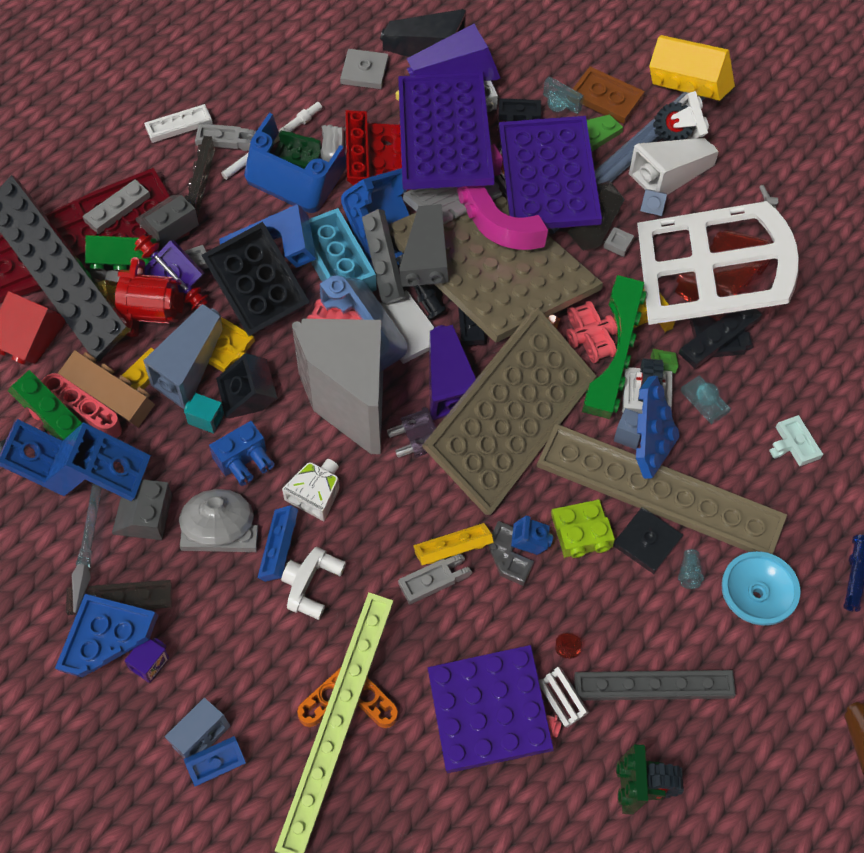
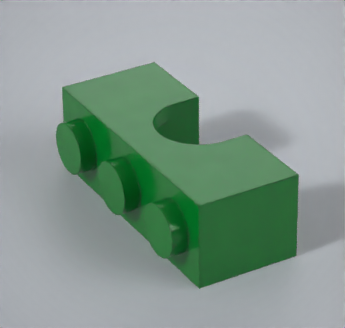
M30 370L8 390L24 408L28 407L38 415L44 424L43 427L52 436L62 441L82 424Z

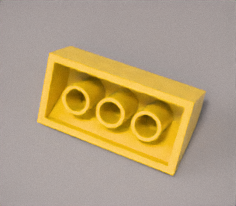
M663 35L658 37L649 65L654 85L687 93L696 91L699 96L719 101L735 87L728 49Z

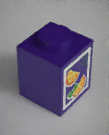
M153 638V640L149 639L134 648L124 661L130 671L150 683L167 662L169 656L165 650L166 645L157 638Z

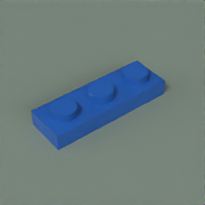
M292 505L274 511L257 577L264 582L282 578L285 570L286 557L291 546L290 541L298 509Z

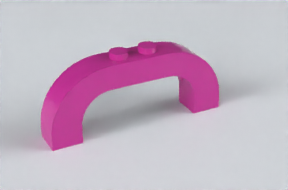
M495 144L491 145L494 176H498L501 172L503 157ZM484 186L457 187L460 203L465 205L469 218H472L478 230L486 238L496 244L512 249L531 250L545 247L548 229L539 215L524 218L508 216L496 207Z

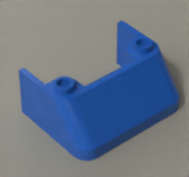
M269 113L251 139L244 172L246 181L250 186L292 206L298 204L307 213L317 212L346 170L344 147L340 145L329 162L323 159H313L303 169L269 153L273 147L274 140L279 134L274 116Z

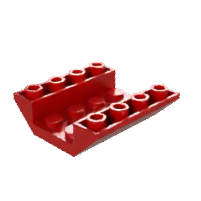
M345 110L347 181L354 186L362 179L401 169L400 125L367 123V111ZM388 141L391 145H384L382 142Z

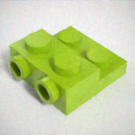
M600 500L551 510V516L564 558L570 556L572 558H579L586 553L594 551L603 553L613 547L615 538L608 517L604 515Z

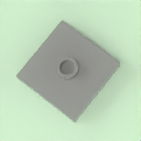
M348 49L340 78L341 84L381 89L389 59L388 54Z

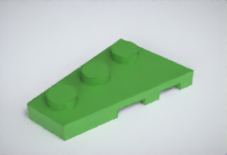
M610 114L587 120L591 152L623 132V126Z

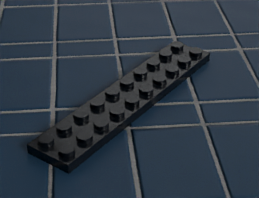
M11 175L0 187V233L89 354L96 361L100 362L131 328L16 177Z

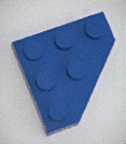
M658 376L648 377L639 389V400H643L642 414H638L637 434H641V448H636V460L644 479L654 477L679 439V430L673 421L672 410L667 404L664 388L660 385Z
M85 594L55 669L83 678L148 641L158 614L154 611Z

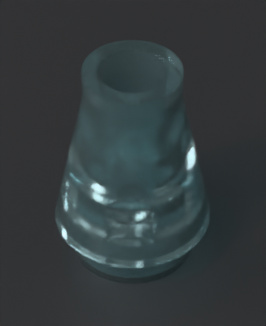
M693 549L684 552V558L678 575V580L684 588H698L704 580L699 552Z

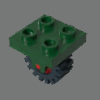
M634 744L617 762L616 773L617 777L621 779V788L618 790V804L622 805V814L633 815L648 800H663V797L671 798L670 796L675 797L684 792L682 768H679L677 765L673 766V764L664 765L662 762L646 761L645 745Z

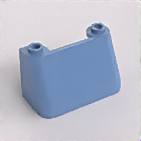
M332 276L320 283L321 303L327 311L331 308H337L344 314L353 308L361 320H381L380 372L406 354L407 342L363 280L345 276Z

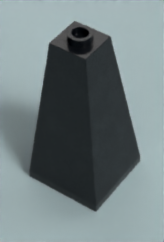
M460 9L389 21L386 29L383 28L380 40L383 41V50L411 57L466 28V10Z

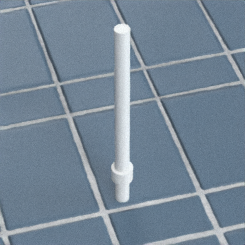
M316 102L307 110L303 109L297 114L296 118L282 127L279 133L281 130L291 132L301 124L305 125L314 114L322 109V105ZM279 134L274 140L273 145L280 140ZM248 153L221 172L224 179L227 180L246 166Z

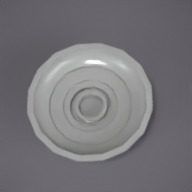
M213 489L193 496L184 505L179 517L181 531L189 540L201 545L218 546L231 543L242 537L250 529L254 515L251 505L240 494L231 490Z

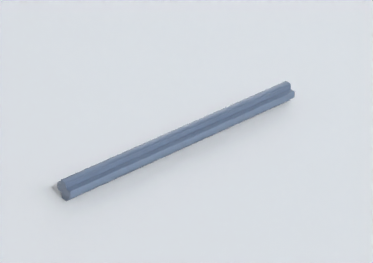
M683 92L673 101L674 104H677L687 92ZM699 96L701 100H704L706 98L703 96ZM655 119L651 120L595 170L598 193L631 165L636 144L657 142L659 140V134L654 132L656 127H653ZM549 228L548 232L554 234L559 228Z

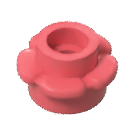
M546 714L551 739L552 736L557 738L561 722L557 721V715L553 717Z

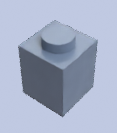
M625 408L617 426L614 442L636 450L641 439V434H637L638 414L640 413Z

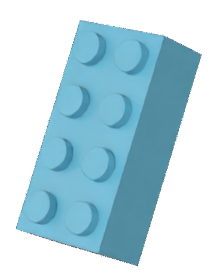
M339 208L310 218L316 260L311 261L320 280L323 282L332 276L357 278L363 280L372 292L376 291V273Z

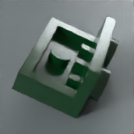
M280 131V142L274 153L275 156L303 169L306 168L311 160L321 158L320 140L293 132Z

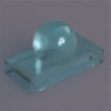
M551 77L545 80L543 96L548 98V107L552 111L560 112L567 108L578 114L582 110L584 95Z
M700 375L681 387L680 391L711 425L731 410L719 396L717 386L713 383L705 382Z

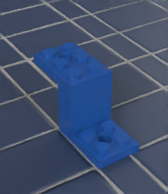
M17 419L1 450L0 466L62 496H65L81 482L87 480L132 501L136 496L151 455L84 422L62 441ZM24 447H31L35 451V457H27L24 453ZM114 462L122 464L124 468L123 473L115 471L113 467Z

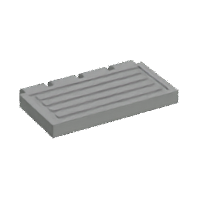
M495 181L494 185L484 186L492 200L501 197L502 193L499 190V184ZM457 187L409 190L403 195V200L416 212L418 206L441 204L443 224L467 213L465 205L459 201Z

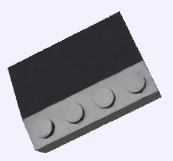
M263 222L201 255L248 337L308 307L310 303Z

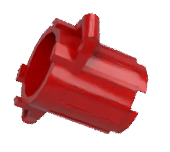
M137 257L131 259L130 270L118 271L117 277L120 278L115 292V307L131 328L126 336L134 338L139 335L140 321L165 324L178 322L179 320L175 319L177 313L183 312L184 293L178 290V285H181L182 282L179 279H174V277L144 275L145 261Z

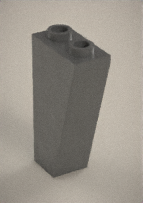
M441 204L418 206L399 267L402 287L448 283Z

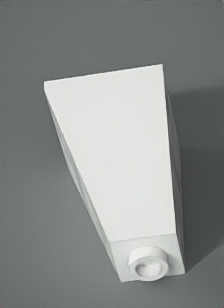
M705 138L639 143L634 146L629 175L644 189L667 193L668 195L713 167L719 151Z

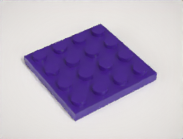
M531 645L427 667L447 773L554 751Z

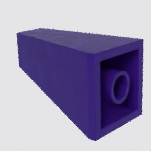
M475 24L407 58L410 65L407 71L410 76L483 72L484 81L500 79L490 50Z
M440 325L430 330L429 392L430 419L432 421L446 417L476 380L453 325Z

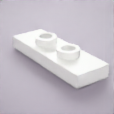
M203 104L145 122L144 124L151 142L154 143L198 129L199 124L213 123L206 105Z

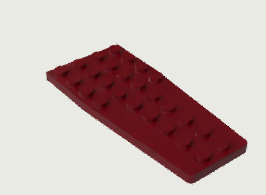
M153 167L93 191L45 215L89 272L91 270L90 265H85L86 235L140 238L144 234L149 236L136 222L135 218L161 203L170 195ZM133 180L138 181L149 191V199L138 207L133 208L131 212L122 216L121 219L116 220L114 224L105 228L100 234H97L96 231L84 222L83 216ZM187 232L186 234H184L183 236L179 237L178 239L183 238V237H185V236H187V235H190V233ZM0 235V303L4 302L8 291L23 296L41 290L42 288L3 235Z

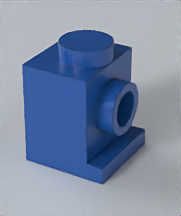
M526 515L513 524L511 547L538 555L551 546L553 535L549 533V525L531 520V517Z

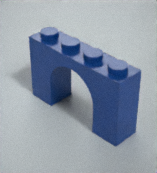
M298 204L219 239L220 244L263 222L273 239L282 238L285 257L296 268L316 260L309 215Z

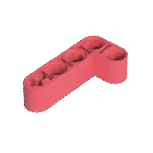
M57 373L48 374L41 380L82 423L84 422L114 438H118L121 435L122 428L114 411ZM28 408L34 419L41 420L36 413Z

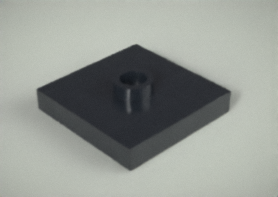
M641 507L614 541L613 546L655 574L681 541L683 534Z

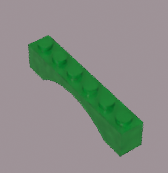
M619 275L616 276L608 304L617 326L618 341L616 353L609 367L589 384L582 408L584 413L610 419L613 412L617 413L620 399L616 398L618 390L622 391L626 378L622 376L623 368H628L631 355H627L628 348L633 347L636 334L632 333L634 325L638 326L641 312H638L639 304L643 305L647 292L643 290V281Z

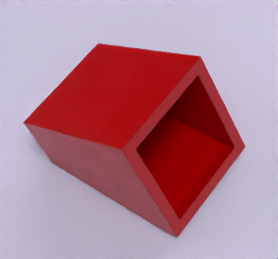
M8 291L0 308V354L3 356L6 353L12 354V360L23 365L26 364V361L36 364L66 321L60 313Z

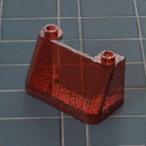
M726 229L723 232L719 231L712 240L713 244L709 249L711 253L767 245L774 242ZM772 259L714 268L713 273L717 296L726 297L741 294L757 274L762 275ZM695 272L681 273L676 280L679 284L675 293L688 302L699 300ZM727 313L710 315V317L718 321Z

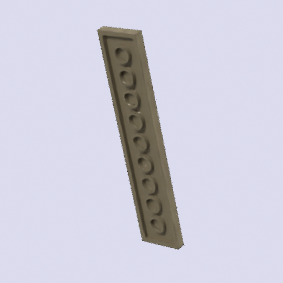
M555 424L537 462L538 468L640 509L643 507L655 515L748 552L758 551L773 554L787 514L662 465L653 478L644 479L636 460V455L558 424Z

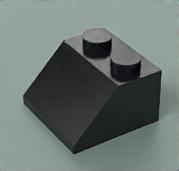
M245 353L216 378L226 418L230 419L263 411L277 399L268 361L265 358Z

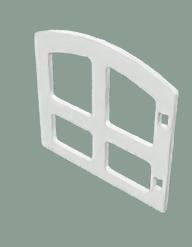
M767 201L637 223L644 289L647 291L645 298L649 325L782 305L790 302L798 278L799 259L797 245L785 219ZM745 212V213H743V214L731 215V214H734V213ZM755 218L767 230L774 242L767 245L711 253L706 227ZM673 223H675V225L664 226V227L661 226V225H667V224H673ZM688 230L692 256L661 262L655 260L654 235ZM773 258L778 259L776 277L770 290L726 297L717 296L713 273L714 268ZM695 272L699 300L662 306L658 278L672 274Z

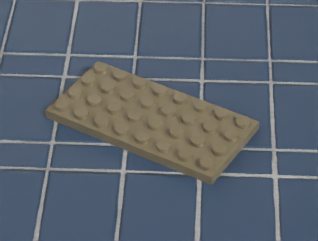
M533 309L422 447L485 515H491L548 441L555 424H561L587 390L589 384L597 376L540 309Z

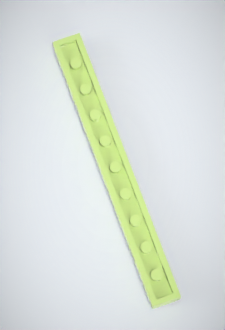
M368 592L275 848L276 853H305L393 606V600Z

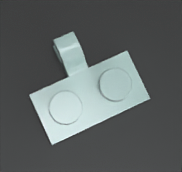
M799 415L778 422L776 429L783 440L774 442V448L769 450L773 458L781 457L790 451L799 466L821 459L823 453Z

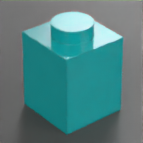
M195 393L192 400L186 403L184 408L189 425L213 434L224 416L222 402Z

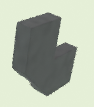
M498 521L492 532L494 543L488 544L489 550L500 576L524 586L534 561L512 552L514 547H511L513 527Z

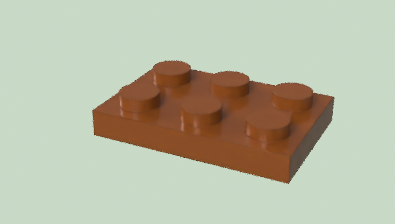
M589 66L571 90L569 99L603 115L610 114L616 121L624 124L644 97L645 91Z

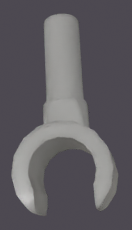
M761 185L759 188L764 202L767 201L776 209L778 197H770L765 186Z

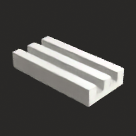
M557 667L554 669V672L547 674L544 679L539 680L542 691L565 727L568 728L589 713L561 667ZM556 677H559L580 712L577 714L556 682ZM549 682L555 690L558 697L560 698L561 702L565 706L569 715L571 716L570 719L567 717L564 710L557 701L556 697L547 685Z

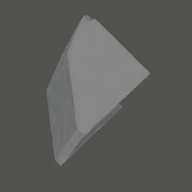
M302 319V323L294 322L292 329L298 372L313 411L370 454H381L383 370L380 372L381 320Z

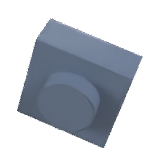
M645 189L640 211L662 216L667 193Z

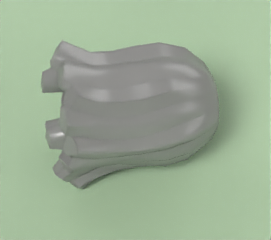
M330 124L328 126H321L323 136L320 151L321 158L329 162L340 145L344 147L346 153V128L333 127Z

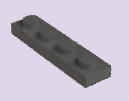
M378 209L363 216L362 221L374 272L376 273L382 304L388 305L405 298L401 286V278L385 211Z

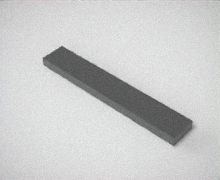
M733 670L574 673L575 691L582 701L734 699L736 696Z

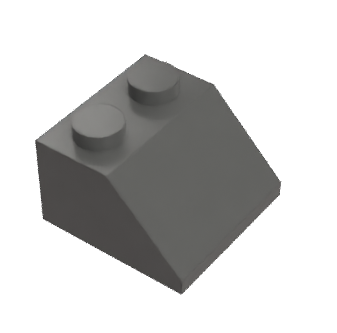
M172 195L135 218L136 222L149 235H152L156 242H159L161 248L170 240L175 241L199 225L195 208L182 195Z
M141 480L136 496L132 501L121 497L112 534L162 540L172 500V493L168 482Z

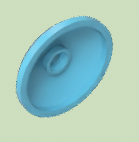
M756 551L744 553L730 562L723 574L722 593L729 608L741 619L756 625H774L787 619L796 609L800 599V584L795 572L785 561L773 554ZM753 592L759 593L761 597H755L753 595Z

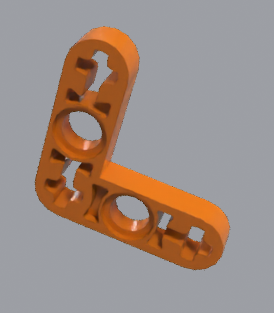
M341 668L299 705L297 713L301 724L306 727H314L322 721L328 702L322 698V694L327 689H334ZM367 677L362 691H373L375 698L371 702H363L359 699L357 705L378 726L390 728L397 722V708ZM318 699L321 706H323L325 709L322 710L319 706L314 711V718L310 716L304 718L306 716L304 710H313L317 706L315 700ZM379 700H382L380 702V707L383 709V711L387 712L388 710H391L390 719L386 717L380 719L381 712L376 707Z

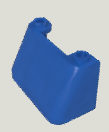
M402 168L362 179L346 190L341 196V203L349 223L372 268L373 263L362 217L378 209L385 211L387 224L409 216L401 196L407 191L403 190ZM393 245L395 257L397 258L403 253Z

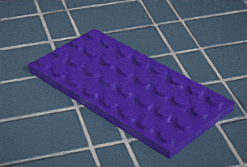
M483 72L398 76L403 190L494 185Z

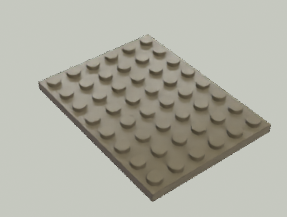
M501 195V197L493 200L496 207L509 216L507 199ZM416 213L388 224L392 244L402 253L405 251ZM467 213L443 224L448 283L435 285L495 343L511 336L533 309L539 308L548 317L602 289L603 283L548 234L545 247L519 250L501 246L486 238L478 230L472 218H469Z

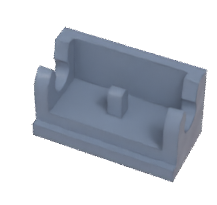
M203 698L164 737L185 759L209 748L230 727V724L224 714L206 698Z

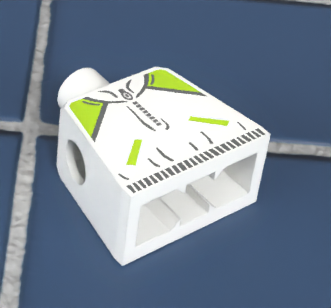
M326 459L321 468L313 463H307L283 487L284 500L324 522L340 488L339 478L334 475L339 466L331 459Z

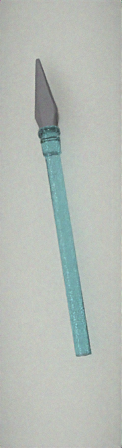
M92 483L82 545L76 561V568L72 573L74 613L78 611L91 579L89 571L91 567V548L102 487Z

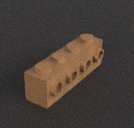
M74 350L58 374L139 428L155 405L148 399L150 394L140 387L137 390L130 387L132 382L122 375L119 378L113 376L114 371L105 364L98 366L95 364L96 359L85 352L81 355Z

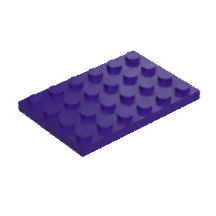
M586 116L499 122L509 216L524 218L539 215L547 229L601 225L602 216Z

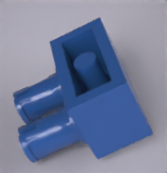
M252 421L247 422L209 445L212 458L225 476L233 473L241 486L246 485L245 479L249 483L254 477L245 466L253 460L261 473L267 472L266 466L269 470L274 467V462L266 454L264 437Z

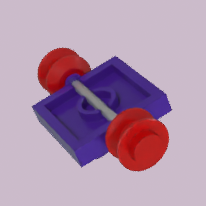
M142 235L135 242L136 247L134 250H141L143 252L142 259L152 258L144 267V275L179 279L182 284L178 285V290L186 294L184 303L190 302L193 305L191 311L198 309L202 304L206 306L208 304L206 299L209 295L202 296L200 294L201 287L192 288L205 274L174 240H170L158 252L159 242L153 244L151 242L152 235Z

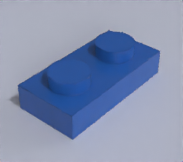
M235 736L183 759L194 786H198L246 763Z

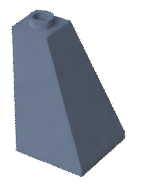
M202 304L143 360L151 386L183 409L186 403L192 400L223 330L221 315L215 309H209Z

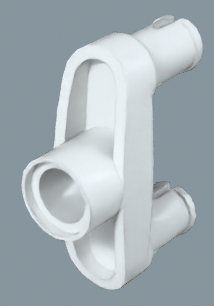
M315 547L310 552L302 565L290 560L281 578L282 582L292 586L287 609L295 613L298 611L319 620L325 605L305 597V592L317 569L322 568L341 576L346 562L326 554L327 551L319 547Z

